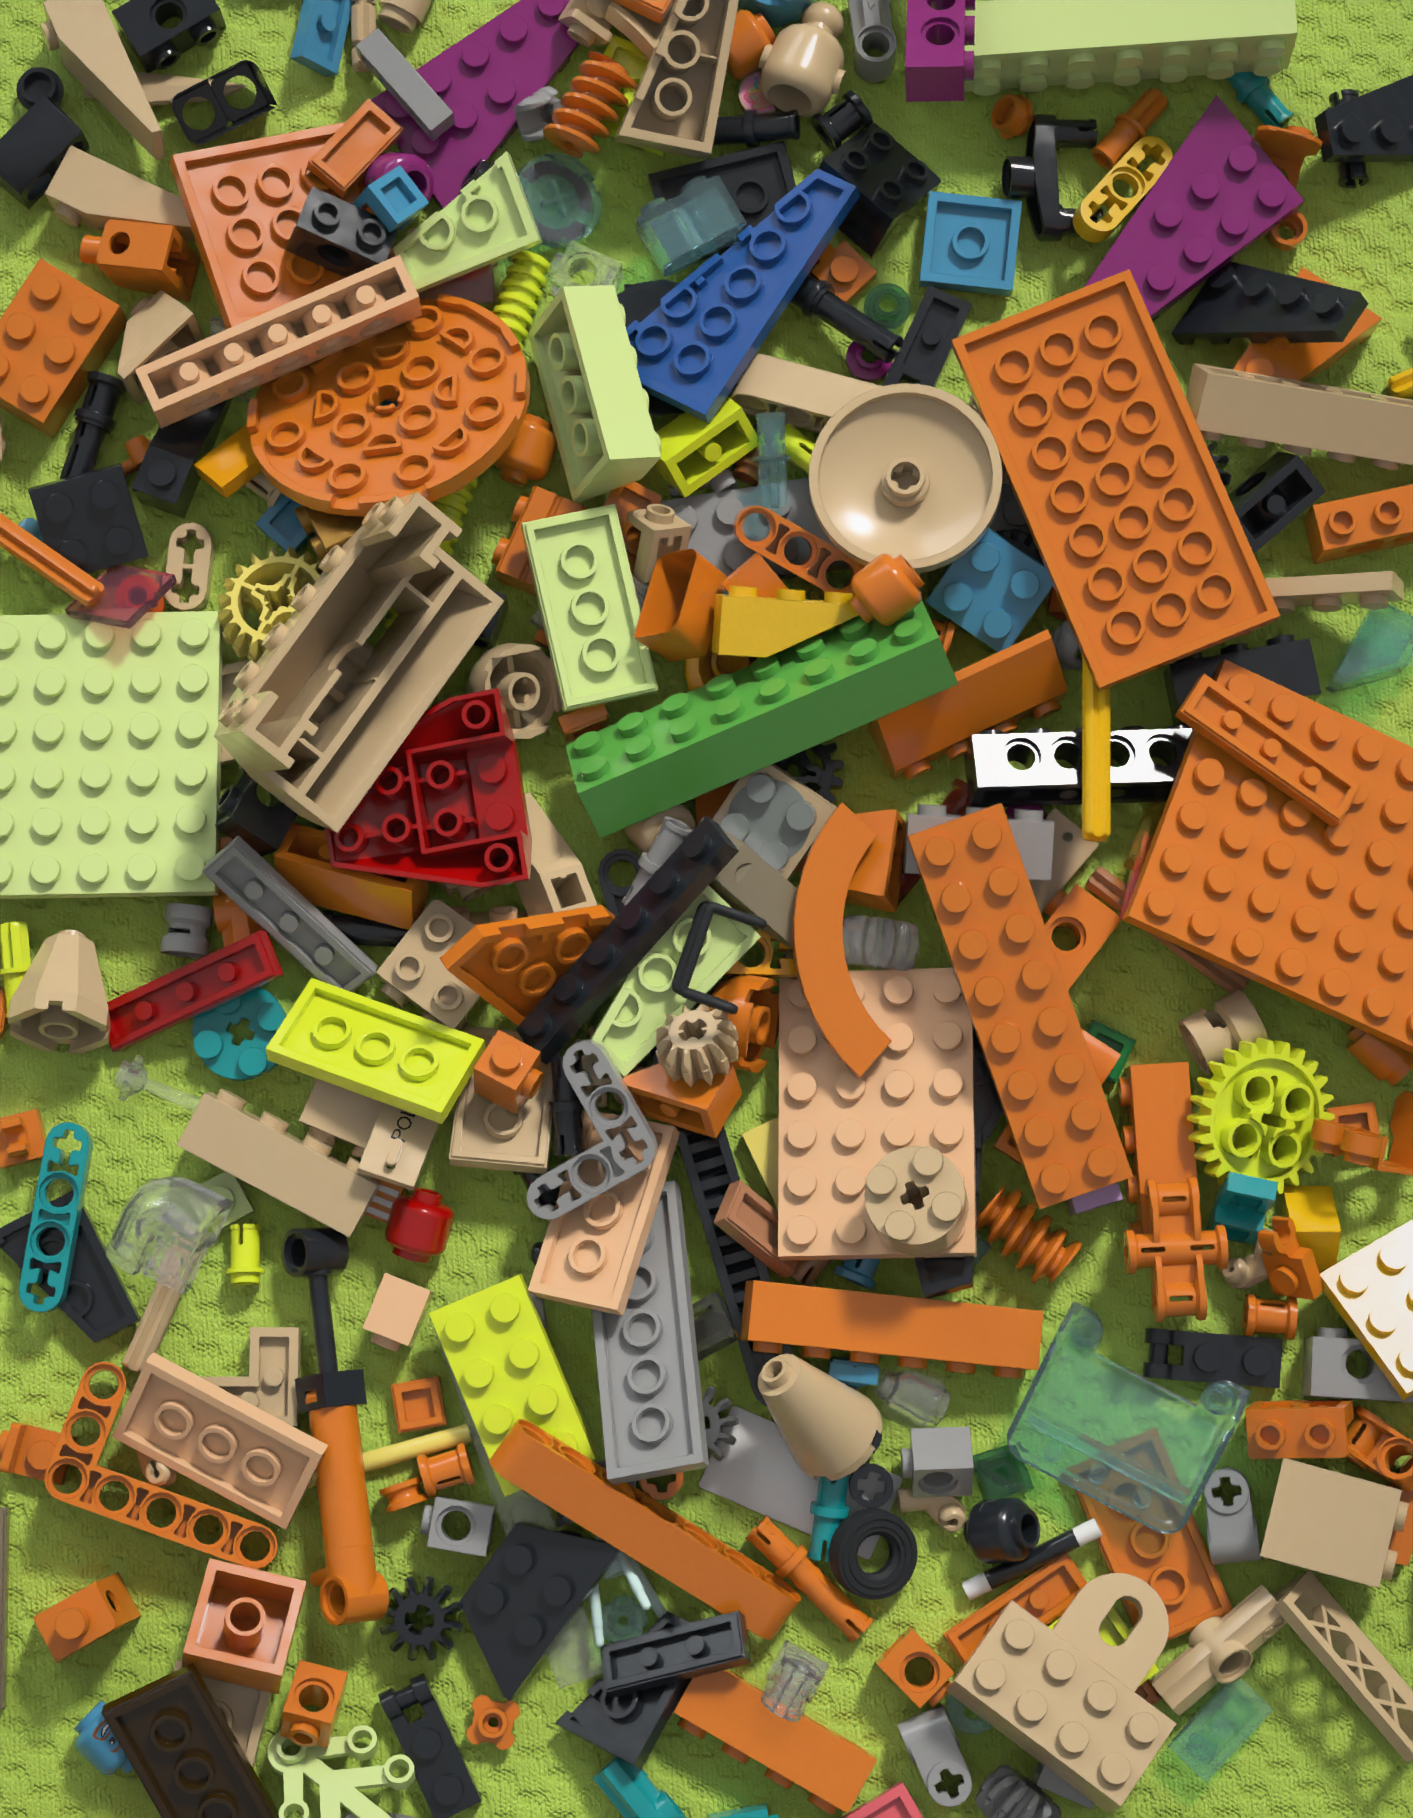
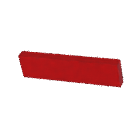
M259 930L108 1001L111 1023L109 1045L112 1052H121L284 976L267 931Z

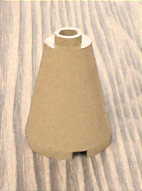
M792 1354L776 1356L763 1366L758 1377L759 1391L795 1463L809 1478L817 1480L816 1477L825 1476L829 1481L839 1480L855 1472L871 1457L875 1450L871 1442L876 1430L881 1434L883 1424L880 1411L867 1396Z

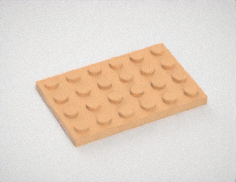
M953 968L849 971L854 988L866 1011L878 1027L892 1040L860 1078H857L838 1059L822 1037L808 1004L803 998L798 979L779 978L778 1257L780 1261L914 1258L915 1256H910L889 1247L880 1239L867 1213L864 1197L869 1171L887 1154L909 1146L934 1147L950 1159L962 1177L969 1201L968 1216L960 1232L961 1234L955 1243L938 1254L924 1258L977 1257L974 1026ZM919 1194L910 1197L911 1204L915 1210L924 1207L923 1198Z

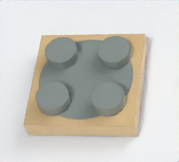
M772 764L739 778L712 820L717 822L723 830L744 842L786 880H789L811 848L824 823L837 807L776 764Z

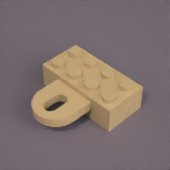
M1124 1573L1104 1574L1088 1582L1075 1595L1052 1630L1011 1600L997 1616L946 1691L1110 1814L1121 1807L1177 1724L1135 1693L1167 1642L1169 1633L1167 1610L1161 1597L1148 1583L1140 1578ZM1128 1600L1138 1610V1621L1122 1645H1108L1100 1636V1624L1116 1601Z

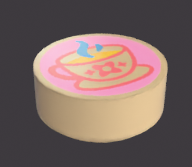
M756 71L742 80L738 90V103L743 113L745 110L756 109L758 114L780 112L769 104L761 92V71Z

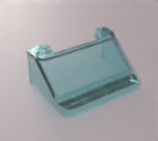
M1073 1301L1008 1430V1448L1018 1460L1154 1531L1165 1534L1177 1532L1186 1525L1241 1419L1251 1391L1236 1383L1222 1380L1208 1385L1197 1404L1096 1353L1095 1351L1103 1337L1102 1322L1094 1311Z

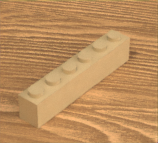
M1193 363L1186 400L1203 439L1221 441L1223 434L1237 436L1239 437V443L1255 448H1266L1267 442L1283 444V450L1299 455L1309 456L1312 449L1328 451L1327 457L1342 462L1354 463L1356 456L1372 458V465L1385 469L1398 470L1400 463L1413 465V400Z

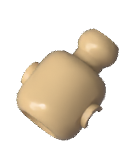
M815 2L807 6L801 15V24H792L783 29L778 34L773 45L769 44L764 47L758 68L762 69L760 75L761 92L769 104L780 112L796 109L799 117H811L824 110L832 94H838L842 79L844 80L845 78L843 48L837 40L844 28L843 17L836 7L825 2Z

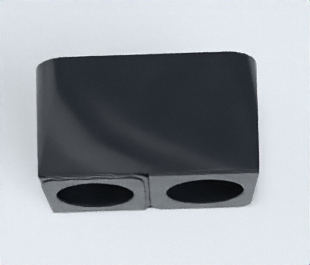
M249 60L240 61L177 93L169 101L191 145L205 144L274 109L275 107L271 105H277L259 67ZM232 77H247L255 85L256 99L250 107L235 109L226 102L223 93L224 86ZM203 97L212 103L215 109V119L210 127L204 130H194L184 122L182 110L184 104L189 99ZM228 120H230V121L232 122V124L226 126L227 123H228Z
M47 93L48 99L43 95L0 139V186L27 209H30L45 194L70 145L84 152L89 148L83 131Z

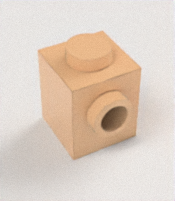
M385 1273L363 1326L364 1329L374 1332L370 1342L398 1352L401 1344L412 1347L434 1292Z

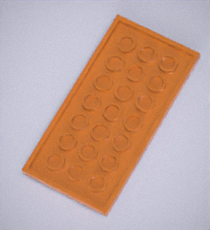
M1130 269L952 339L951 346L980 415L996 441L1002 467L1098 692L1279 620L1281 615Z

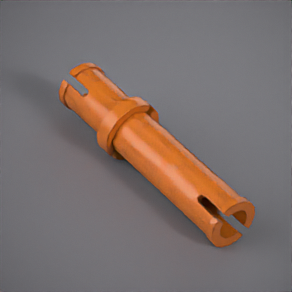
M767 1515L745 1537L748 1542L750 1541L776 1567L775 1573L781 1579L787 1577L848 1637L851 1643L860 1637V1631L864 1633L873 1622L870 1616H867L806 1556L808 1550L802 1544L796 1546L770 1521Z

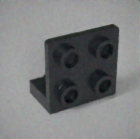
M876 123L865 127L823 159L818 168L857 186L860 197L838 229L870 257L882 249L898 220L929 195V191L936 190L941 182V179L925 163L913 156L891 134L883 130Z

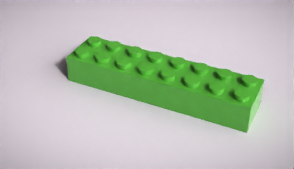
M921 599L919 605L891 626H884L875 618L866 623L861 616H856L843 622L841 626L819 636L810 637L780 653L767 658L759 657L750 666L736 672L718 675L712 678L706 685L687 693L674 694L668 697L662 704L644 712L630 713L614 725L597 732H586L580 735L574 742L565 746L577 793L599 837L603 838L958 684V681Z

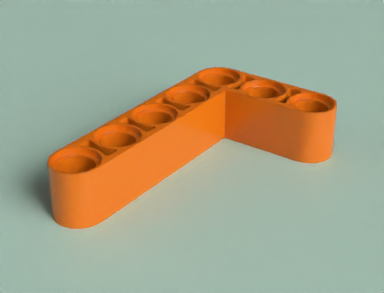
M103 1361L90 1366L82 1376L45 1472V1486L50 1495L62 1502L244 1567L258 1569L272 1562L277 1553L278 1544L276 1536L268 1527L98 1466L126 1394L127 1383L120 1367L113 1363ZM102 1371L113 1373L119 1382L116 1393L107 1399L97 1398L90 1390V1382L93 1376ZM83 1418H92L100 1425V1437L94 1444L89 1446L78 1445L72 1437L74 1424ZM64 1465H74L82 1474L80 1487L75 1492L69 1494L59 1492L54 1486L53 1481L57 1469ZM114 1481L123 1483L129 1491V1501L126 1506L116 1511L105 1508L100 1499L103 1487ZM159 1498L170 1500L176 1508V1518L173 1523L163 1528L155 1527L147 1518L148 1506L155 1499ZM204 1515L217 1517L223 1527L220 1539L209 1545L199 1542L194 1536L193 1531L197 1519ZM254 1531L265 1535L269 1542V1550L266 1556L258 1561L246 1559L241 1553L240 1548L243 1537Z

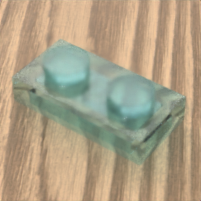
M1239 1678L1234 1682L1223 1684L1167 1746L1206 1783L1273 1709L1242 1678Z

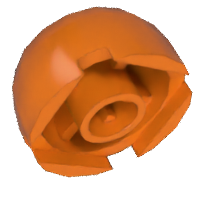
M735 975L724 979L709 994L729 1001L738 1007L736 1014L724 1012L727 1014L728 1020H731L732 1024L736 1026L739 1036L737 1040L739 1049L738 1061L730 1063L733 1064L734 1069L759 1073L769 1061L760 1059L765 1047H775L779 1032V994L772 993L771 987L778 985L774 979L755 975Z

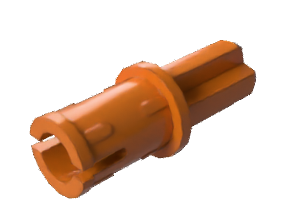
M1157 88L1146 90L1126 114L1120 113L1116 116L1113 128L1093 147L1091 152H1093L1092 157L1103 168L1111 170L1139 139L1146 137L1145 132L1168 108V99Z

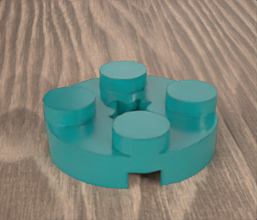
M258 987L196 1016L192 1029L194 1049L205 1065L223 1078L233 1081H247L260 1077L279 1065L267 1060L265 1048L286 1018V1012L272 994ZM242 1019L249 1020L248 1028L255 1032L251 1041L244 1039L240 1046L234 1045V1036L229 1032L231 1025H239Z

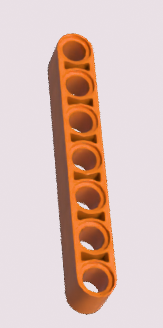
M518 1419L489 1460L492 1468L507 1481L722 1614L740 1611L745 1616L746 1628L763 1639L773 1640L801 1601L799 1593L789 1583L628 1482L613 1485L607 1480V1471L604 1467L527 1420Z

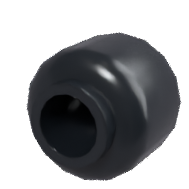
M1019 1498L981 1500L973 1506L968 1515V1520L964 1526V1537L975 1557L983 1563L1021 1562L1030 1556L1040 1539V1523L1035 1512Z

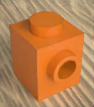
M498 1029L473 1067L474 1092L517 1114L525 1100L534 1097L544 1079V1073L541 1072V1052Z

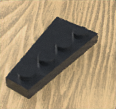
M1230 261L1209 277L1171 334L1180 345H1193L1196 339H1209L1212 344H1229L1231 338H1248L1252 344L1269 343V340L1275 337H1286L1290 343L1343 342L1369 303L1361 292Z

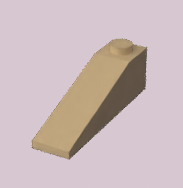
M103 0L44 1L46 22L40 23V29L48 50L57 49L64 67L156 160L165 158L160 126Z
M70 145L45 192L54 210L53 215L73 227H78L82 223L93 229L104 230L105 223L110 219L174 226L186 241L196 242L181 197Z

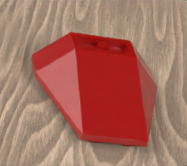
M498 688L450 697L424 712L340 831L336 833L325 828L332 868L480 889L530 880L532 836L517 744L501 692Z

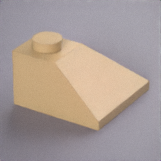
M162 290L153 298L148 296L137 303L131 312V318L126 322L117 373L130 397L138 406L147 400V397L135 369L205 339L194 314L186 306Z

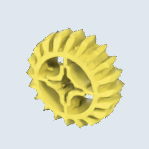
M291 546L284 556H279L277 550L271 547L268 553L269 558L263 560L252 553V565L247 568L236 564L235 571L238 578H225L224 587L227 593L218 595V604L221 610L218 612L217 619L223 628L222 634L226 643L233 645V650L240 659L248 657L249 661L252 660L255 663L259 660L267 649L262 645L266 635L278 622L283 624L287 622L295 611L290 606L294 597L307 583L313 586L323 573L319 568L321 561L316 563L314 555L309 550L298 558L296 550ZM249 608L257 610L260 616L259 621L261 625L257 631L246 624Z

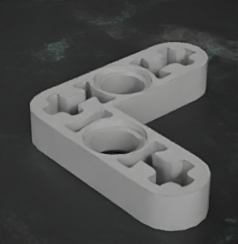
M582 1040L567 1049L563 1057L562 1067L568 1081L603 1141L544 1173L531 1183L527 1191V1203L534 1215L542 1219L552 1220L558 1218L639 1173L654 1161L658 1153V1143L652 1129L607 1050L594 1040ZM581 1049L586 1055L594 1053L597 1056L598 1062L593 1065V1070L598 1079L600 1080L607 1073L612 1082L600 1085L590 1095L584 1086L591 1085L594 1081L586 1070L578 1072L574 1067V1064L579 1060L577 1051ZM614 1092L622 1098L624 1111L619 1118L607 1119L599 1113L597 1100L602 1093ZM631 1116L636 1125L630 1126L627 1129L635 1142L643 1139L647 1144V1147L642 1151L644 1158L642 1161H638L635 1156L627 1158L623 1154L622 1150L626 1148L628 1142L622 1131L615 1138L609 1131V1129L621 1126ZM596 1159L604 1165L606 1177L602 1184L590 1186L582 1181L579 1175V1167L584 1160ZM567 1170L572 1186L582 1196L575 1198L574 1191L571 1189L557 1199L559 1208L554 1209L551 1203L542 1205L538 1199L544 1192L541 1185L546 1183L550 1189H555L562 1185L567 1179L561 1172Z

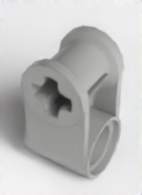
M1224 1467L1215 1470L1209 1476L1204 1490L1208 1517L1206 1527L1212 1565L1262 1560L1256 1515H1253L1250 1487L1247 1478L1234 1468ZM1222 1477H1230L1232 1485H1240L1241 1493L1234 1495L1233 1503L1224 1504L1222 1496H1214L1213 1488L1220 1486Z
M938 1705L898 1723L897 1726L914 1765L918 1766L933 1800L940 1805L948 1807L957 1806L964 1802L971 1793L972 1780L958 1748L960 1746L943 1705ZM943 1769H949L952 1775L961 1773L963 1777L957 1783L958 1792L953 1795H949L946 1789L937 1790L935 1784L941 1781L940 1772Z

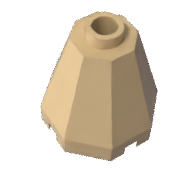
M62 930L53 936L45 938L10 1000L7 1019L10 1025L11 1037L41 1051L55 1052L57 1043L69 1044L68 1053L83 1054L109 1044L111 1023L95 944L87 939L83 933L76 930Z

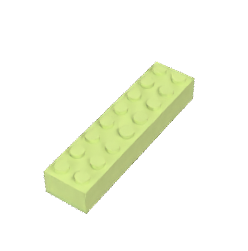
M1295 0L975 1V11H966V16H975V45L965 46V51H974V81L964 82V92L973 91L976 95L988 96L999 93L1001 89L1020 88L1023 92H1039L1045 90L1048 86L1066 85L1071 89H1085L1097 82L1112 81L1118 86H1130L1139 83L1141 79L1160 78L1162 82L1175 83L1185 80L1188 76L1206 75L1210 79L1219 80L1229 78L1238 72L1247 71L1253 72L1257 76L1275 75L1281 72V70L1288 69L1298 33Z

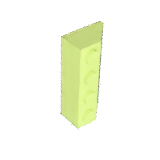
M614 285L563 286L528 332L573 502H583L642 479L661 458L660 437L654 431L649 414V397L641 385L637 370V353L630 344L625 326V310L618 301Z

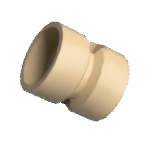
M1239 989L1214 1002L1212 1012L1202 1008L1178 1021L1180 1033L1191 1056L1207 1076L1213 1074L1208 1065L1210 1061L1225 1064L1223 1049L1227 1048L1238 1051L1239 1041L1255 1043L1257 1038L1268 1039L1266 1029L1256 1009L1248 997Z

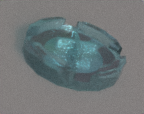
M557 152L538 156L520 168L517 174L543 242L541 245L551 248L569 247L592 232L600 218L602 200L600 191H596V187L592 182L594 177L587 167L574 157Z

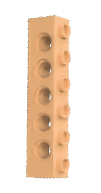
M397 255L135 369V372L160 427L164 428L421 316L420 298L400 255Z

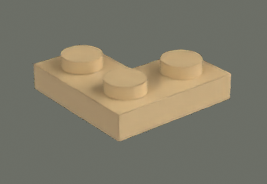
M250 1327L249 1377L201 1378L291 1426H299L300 1413H298L295 1379L300 1378L301 1328Z

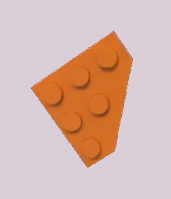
M596 905L475 925L443 954L440 960L451 974L519 1026L616 916L603 905Z

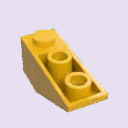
M729 586L728 595L715 594L712 652L718 655L767 658L859 616L849 601L853 598V593L824 592V601L806 600L805 590L777 589L776 598L757 597V587Z

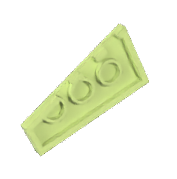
M709 885L627 975L590 1039L600 1043L607 1050L617 1070L624 1077L656 1046V1029L666 1026V1014L679 1016L682 1014L683 1004L691 1009L697 1003L676 994L672 990V981L698 905L704 901H710L730 907ZM713 913L688 988L707 993L761 936L750 925Z

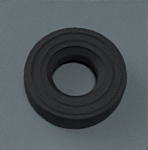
M863 1509L849 1515L835 1530L829 1546V1563L834 1577L845 1590L864 1599H884L900 1591L910 1580L917 1563V1543L910 1527L897 1515L882 1509ZM880 1535L887 1541L889 1546L888 1560L880 1570L872 1573L864 1572L857 1560L859 1546L866 1538Z

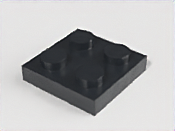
M121 463L28 488L44 543L84 572L90 573L148 557V551Z

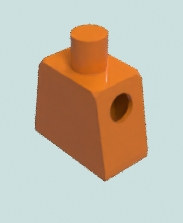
M110 219L105 223L102 237L85 235L80 245L81 261L97 265L116 286L153 295L162 290L176 300L190 302L201 258L174 226Z
M897 809L857 813L856 815L878 835L867 848L857 865L845 902L887 912H896L904 861L906 823ZM809 851L795 871L802 872Z
M118 1572L88 1585L34 1616L33 1620L56 1663H60L142 1615ZM106 1594L113 1601L116 1611L111 1607Z

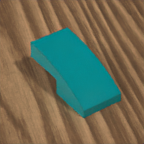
M1229 1172L1215 1200L1206 1230H1214L1216 1225H1224L1228 1240L1253 1245L1258 1239V1232L1263 1230L1265 1214L1275 1201L1278 1182Z

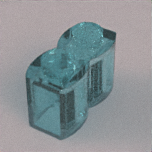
M719 175L708 179L705 176H698L681 188L682 194L667 201L663 197L654 199L640 210L641 215L636 218V231L663 277L672 275L695 263L703 256L718 251L736 241L737 235L746 228L747 222Z

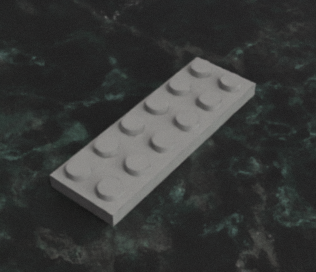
M672 1180L664 1184L624 1315L620 1316L592 1309L607 1480L613 1485L709 1467L681 1190L678 1183Z

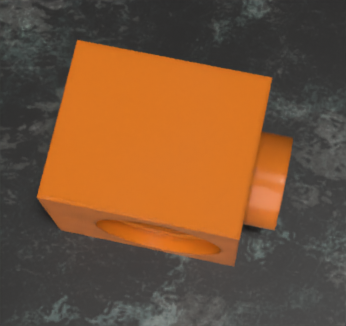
M911 1627L875 1661L919 1708L926 1702L933 1707L941 1701L948 1693L946 1689L951 1683L948 1679L955 1673ZM915 1657L928 1659L932 1666L930 1678L922 1684H912L905 1677V1667Z
M299 1660L283 1709L280 1736L289 1738L300 1746L312 1747L317 1745L328 1748L344 1700L348 1672ZM307 1705H316L320 1707L322 1710L311 1712L304 1709L303 1707Z

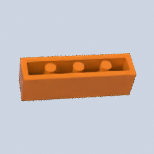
M1189 1062L1130 1065L1124 1070L1125 1077H1119L1117 1081L1120 1107L1127 1106L1128 1125L1121 1127V1142L1125 1154H1131L1132 1174L1134 1177L1125 1179V1195L1127 1203H1134L1136 1222L1129 1223L1128 1229H1132L1135 1234L1148 1233L1144 1199L1146 1179H1154L1156 1183L1186 1182L1187 1177H1196L1198 1181L1197 1164L1194 1157L1196 1153L1195 1142L1188 1140V1136L1194 1132L1193 1122L1187 1120V1116L1193 1114L1192 1101L1190 1100ZM1181 1198L1162 1199L1163 1202L1182 1201ZM1203 1246L1190 1247V1249L1203 1250ZM1159 1248L1141 1249V1252L1151 1253L1161 1252V1250Z
M727 1669L691 1678L673 1711L681 1716L678 1725L684 1730L701 1739H704L707 1732L724 1741L721 1747L724 1753L744 1764H747L750 1757L768 1767L764 1773L766 1777L789 1790L793 1783L798 1784L811 1792L807 1799L809 1802L832 1815L837 1808L847 1814L849 1813L877 1761L872 1753Z

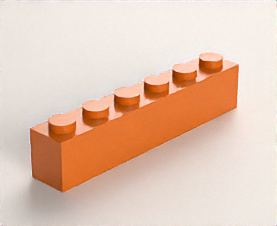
M752 1280L746 1281L740 1340L753 1342L752 1351L782 1354L783 1345L802 1347L801 1356L830 1359L831 1350L850 1352L849 1361L879 1364V1355L898 1357L897 1366L927 1369V1361L934 1360L946 1362L945 1371L975 1374V1365L994 1367L993 1376L1023 1379V1370H1038L1043 1311Z

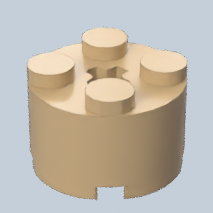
M929 1146L904 1147L884 1156L867 1174L864 1194L866 1210L876 1233L886 1245L910 1256L927 1257L938 1254L955 1243L965 1225L969 1211V1201L958 1169L945 1155L934 1147ZM919 1194L923 1198L924 1207L915 1210L911 1204L910 1197Z

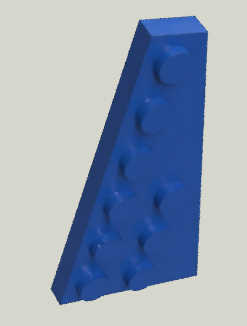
M817 168L775 203L774 211L754 228L749 225L737 235L738 241L721 256L715 253L660 299L661 306L639 323L635 320L626 327L630 344L637 353V370L642 388L648 394L710 423L860 197L857 186Z

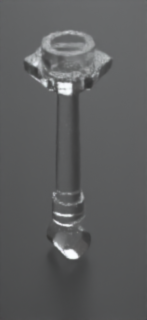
M136 1055L133 1062L123 1060L113 1082V1087L121 1089L118 1099L122 1101L145 1090L194 1112L201 1100L185 1092L148 1079L144 1058L140 1055Z

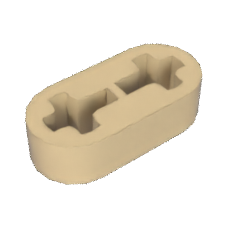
M193 522L178 526L172 532L169 540L164 592L169 604L177 612L202 611L208 604L215 552L214 542L207 529ZM196 535L199 543L204 545L203 549H195L193 564H187V553L180 545L181 543H188L190 536ZM186 574H192V585L195 590L199 591L198 595L190 596L189 603H183L179 594L175 593L176 589L184 588Z

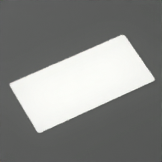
M732 1406L728 1417H738L739 1424L736 1426H723L722 1433L734 1436L737 1441L735 1445H728L720 1439L718 1440L716 1445L723 1451L725 1458L722 1461H718L711 1455L709 1467L705 1469L699 1486L812 1535L814 1514L810 1513V1504L812 1501H816L819 1477H816L817 1480L809 1478L800 1470L776 1423L737 1406ZM869 1472L867 1479L858 1480L857 1490H864L865 1492L861 1496L862 1498L873 1500L875 1492L883 1493L885 1482L884 1480L881 1482L877 1480L881 1476L879 1473ZM890 1473L893 1480V1493L891 1498L878 1508H866L859 1505L849 1492L848 1480L845 1505L850 1507L849 1515L863 1509H882L890 1512L896 1497V1489L900 1488L902 1478ZM880 1535L866 1538L859 1546L857 1555L870 1559Z

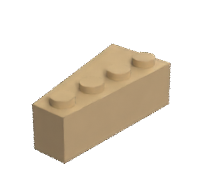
M739 0L675 1L614 138V142L703 160L711 154Z

